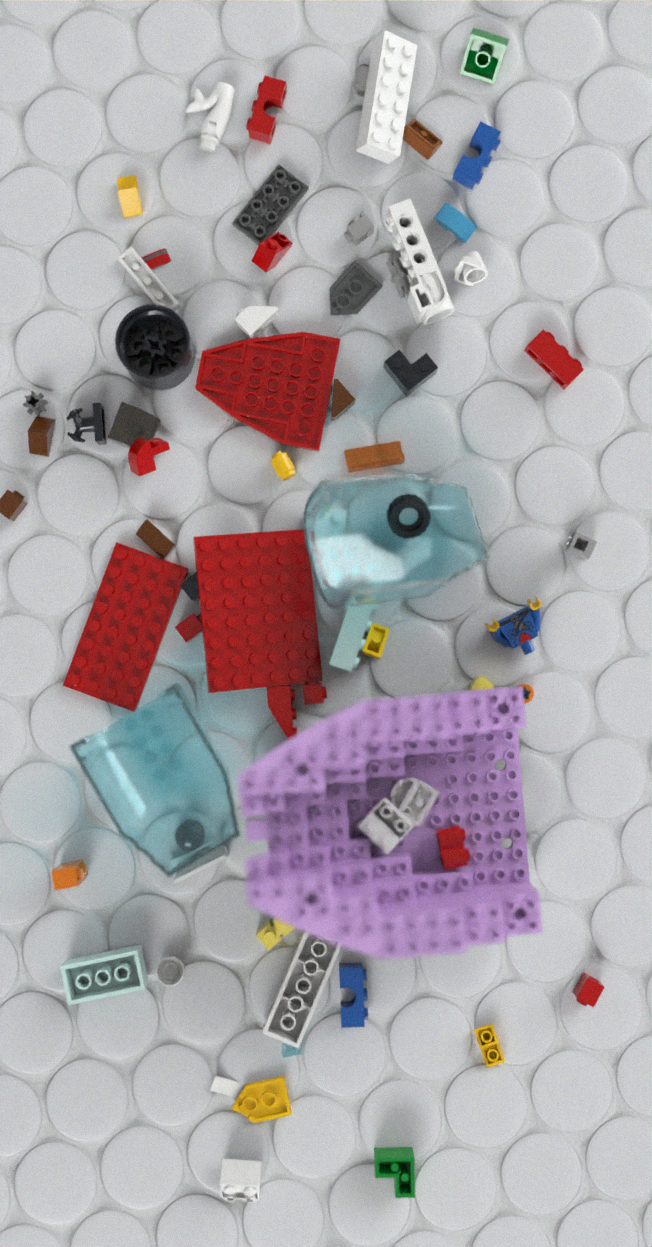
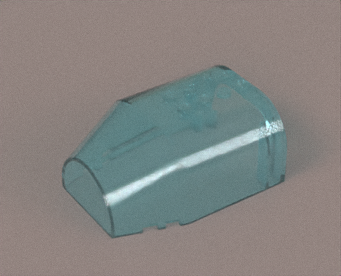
M413 473L321 480L308 497L305 505L303 529L306 548L319 593L325 604L332 609L427 597L490 558L468 488L464 485L447 481L443 483L434 482L433 478H417V474ZM415 494L421 497L429 508L431 516L430 525L419 537L404 539L394 534L389 527L386 517L389 504L400 495ZM406 508L399 515L400 522L405 525L413 524L418 518V513L413 508Z
M179 683L157 694V698L122 719L69 746L120 835L133 843L138 851H142L168 877L240 836L229 767Z

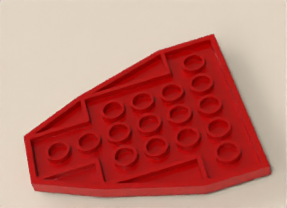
M297 332L244 339L204 350L201 355L195 389L229 416L281 445L319 452L340 339L307 332Z

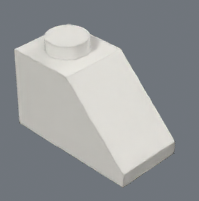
M248 306L246 309L242 308L237 312L235 322L247 337L252 339L279 316V311L277 307Z

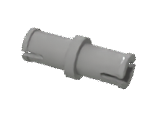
M393 257L394 266L390 259L386 262V265L389 268L392 276L391 281L395 283L399 297L403 298L405 297L403 289L407 296L410 289L405 280V272H402L397 257Z

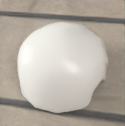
M175 956L163 958L156 968L157 979L161 984L168 987L178 985L184 979L186 973L184 963Z

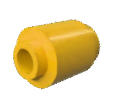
M279 451L271 456L272 460L270 463L278 477L283 481L290 479L296 474L294 471L295 467L286 452L282 453Z

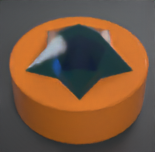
M527 684L518 685L523 687L524 703L530 702L534 696L533 689Z

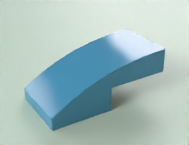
M447 202L444 203L434 216V219L446 231L450 230L462 243H465L477 228L465 215Z

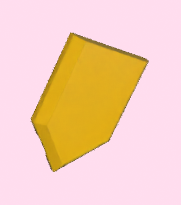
M284 1075L246 1084L231 1109L243 1114L253 1123L292 1115Z

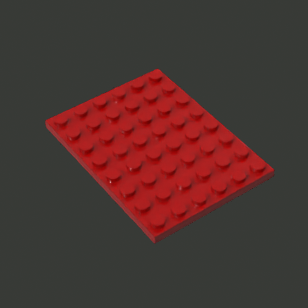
M305 530L193 537L208 693L300 684L312 680H317V682L323 681L309 540Z

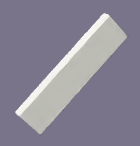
M132 246L117 258L154 304L168 307L173 311L180 306L178 301Z

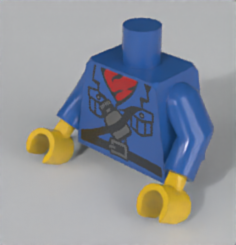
M537 596L535 603H532L530 599L527 600L530 608L524 607L499 621L491 618L493 623L490 626L487 623L484 624L490 630L496 642L504 647L516 648L520 646L525 655L535 651L530 640L537 637L540 630L541 601Z

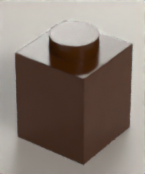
M7 489L0 498V513L9 520L15 521L28 503L23 500L25 497L16 490L12 492Z

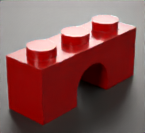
M264 75L263 82H259L257 94L259 95L252 104L253 115L252 118H248L246 125L249 138L271 144L276 129V118L267 115L265 112L271 107L282 109L287 93L286 81Z

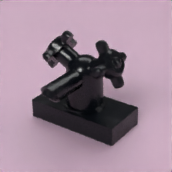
M93 403V417L81 418L79 414L83 411L82 408L74 409L69 413L66 419L69 421L73 418L76 430L74 434L68 432L67 435L73 441L84 443L85 440L80 438L82 433L95 432V442L99 445L106 444L104 406L101 403Z

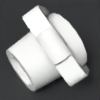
M476 251L464 254L461 260L457 262L454 270L456 274L455 281L469 286H474L476 283L483 281L488 275L487 267L483 263L480 254Z

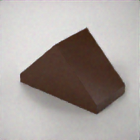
M334 379L331 421H336L355 404L356 400L338 379Z
M35 417L28 429L30 454L49 457L55 419Z

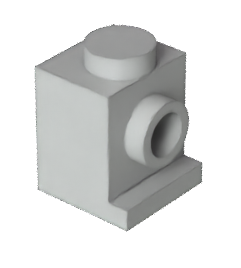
M362 211L358 220L353 219L348 224L344 236L349 243L352 242L356 247L374 233V225Z
M575 532L572 536L568 535L564 545L567 547L565 551L583 560H588L597 541ZM575 543L580 544V549L575 548Z

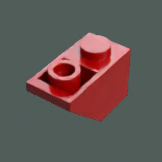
M277 232L260 242L251 261L264 272H268L279 263L293 243L288 240L287 236Z

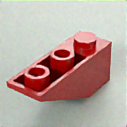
M290 685L267 687L268 707L289 740L297 735V727L293 728V720H296V708H292V701L295 700V691L291 689Z

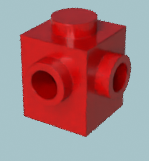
M312 680L306 681V685H302L304 705L324 703L323 698H327L326 687H322V683Z

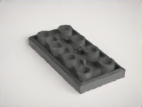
M278 164L232 224L259 245L260 242L271 237L307 193L309 187Z

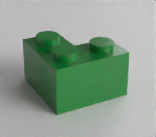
M374 1148L375 1178H394L395 1198H415L413 1148Z

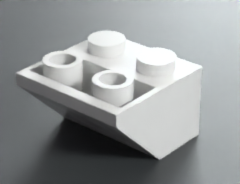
M386 797L375 805L357 824L387 855L415 826Z
M223 1159L220 1180L221 1198L230 1202L236 1199L244 1200L247 1203H253L255 1200L259 1201L262 1161Z

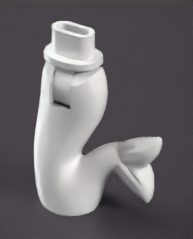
M217 82L207 98H204L199 89L196 88L194 91V101L186 108L187 113L212 109L203 121L201 127L202 135L200 136V148L209 152H214L215 147L219 145L232 109L235 90L224 82Z

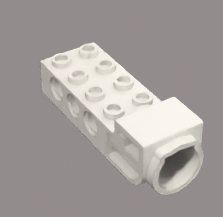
M411 198L389 206L385 226L388 234L391 233L393 236L392 244L395 251H399L401 256L399 257L401 267L405 268L408 274L406 279L410 286V292L407 301L417 324L423 322L424 325L438 322L451 315L455 310Z

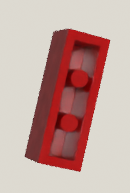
M544 329L524 349L563 390L584 370L581 362L576 358L573 359L568 354L567 348L559 345L555 341V337Z

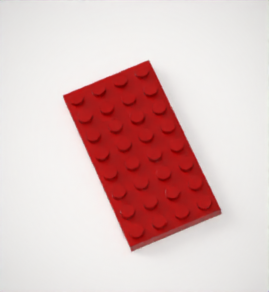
M116 542L63 686L136 712L182 589L180 584L185 581L189 569Z

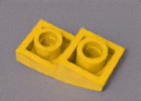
M492 1023L474 1029L486 1067L489 1068L505 1062Z

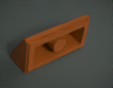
M413 119L404 126L402 140L427 160L443 144L438 137L416 119Z

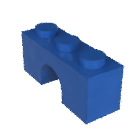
M480 121L469 146L475 149L479 156L469 158L463 155L454 171L452 180L470 189H473L475 184L479 185L484 175L482 173L483 168H488L492 160L490 156L492 151L496 152L501 140H499L501 131Z
M362 962L339 963L340 988H349L355 993L352 1000L340 1002L341 1028L365 1027V1020H368V1008H364V1000H368L367 988H363V981H367L366 969H363Z

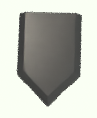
M354 261L329 288L331 315L358 314L383 285Z

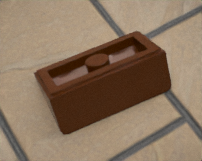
M148 519L144 521L136 532V535L162 559H165L176 547Z

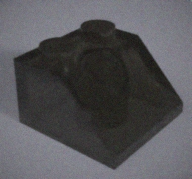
M121 402L108 438L113 443L130 449L133 442L140 437L148 441L154 438L161 419L140 408Z

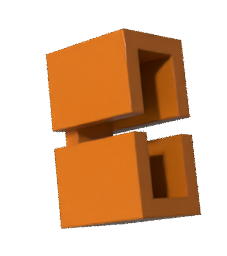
M83 859L59 864L51 871L54 889L60 890L76 887L86 879L88 867L84 864Z

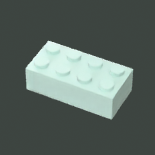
M353 590L329 665L352 672V669L357 668L360 659L357 658L359 650H363L366 641L362 638L364 632H369L372 623L369 617L370 614H375L378 605L375 602L376 597Z
M141 944L65 960L60 966L68 1005L143 990L149 983Z

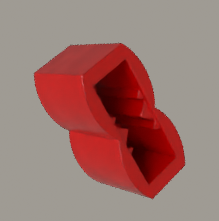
M458 824L435 829L442 868L450 870L468 866V860H471L469 849L464 846V841L467 840L465 829H461V826Z

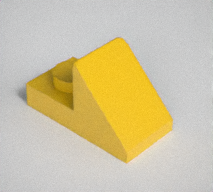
M136 176L117 178L118 196L124 218L143 215Z
M372 623L361 653L380 660L390 629Z

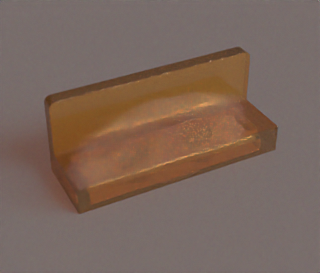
M400 441L344 451L348 473L404 464L405 462Z

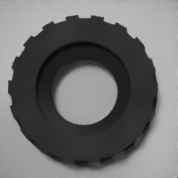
M415 494L400 495L389 504L386 512L387 521L392 532L397 534L398 537L413 539L416 536L419 537L429 527L431 520L430 511L426 502L421 497ZM406 508L415 509L418 513L417 520L410 525L401 523L399 515L402 510Z

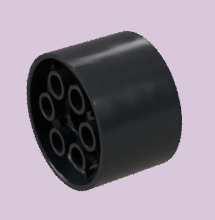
M156 304L140 306L129 312L117 328L115 336L117 355L131 377L143 387L152 390L171 389L181 384L191 373L196 357L195 346L185 322L172 309ZM160 322H166L163 332L160 330ZM138 330L143 334L142 339L134 335ZM151 331H156L155 337L148 336ZM169 335H175L173 341L166 340ZM185 339V345L177 346L180 341ZM152 345L159 346L161 352L156 349L153 350ZM137 346H144L140 352L135 351ZM176 352L182 354L179 359L172 358ZM132 357L139 358L138 360L132 363H129L128 358ZM144 363H150V367L147 370L141 369ZM173 363V364H175V365H177V366H176L175 368H173V367L171 366V364ZM162 367H169L168 372L160 373ZM154 369H156V374L151 375L154 372Z

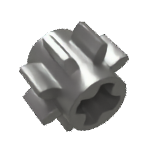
M32 391L31 395L24 396L26 403L23 406L29 408L27 412L30 415L35 412L37 416H40V412L47 411L45 404H48V401L43 399L44 395L42 393H39L37 396Z

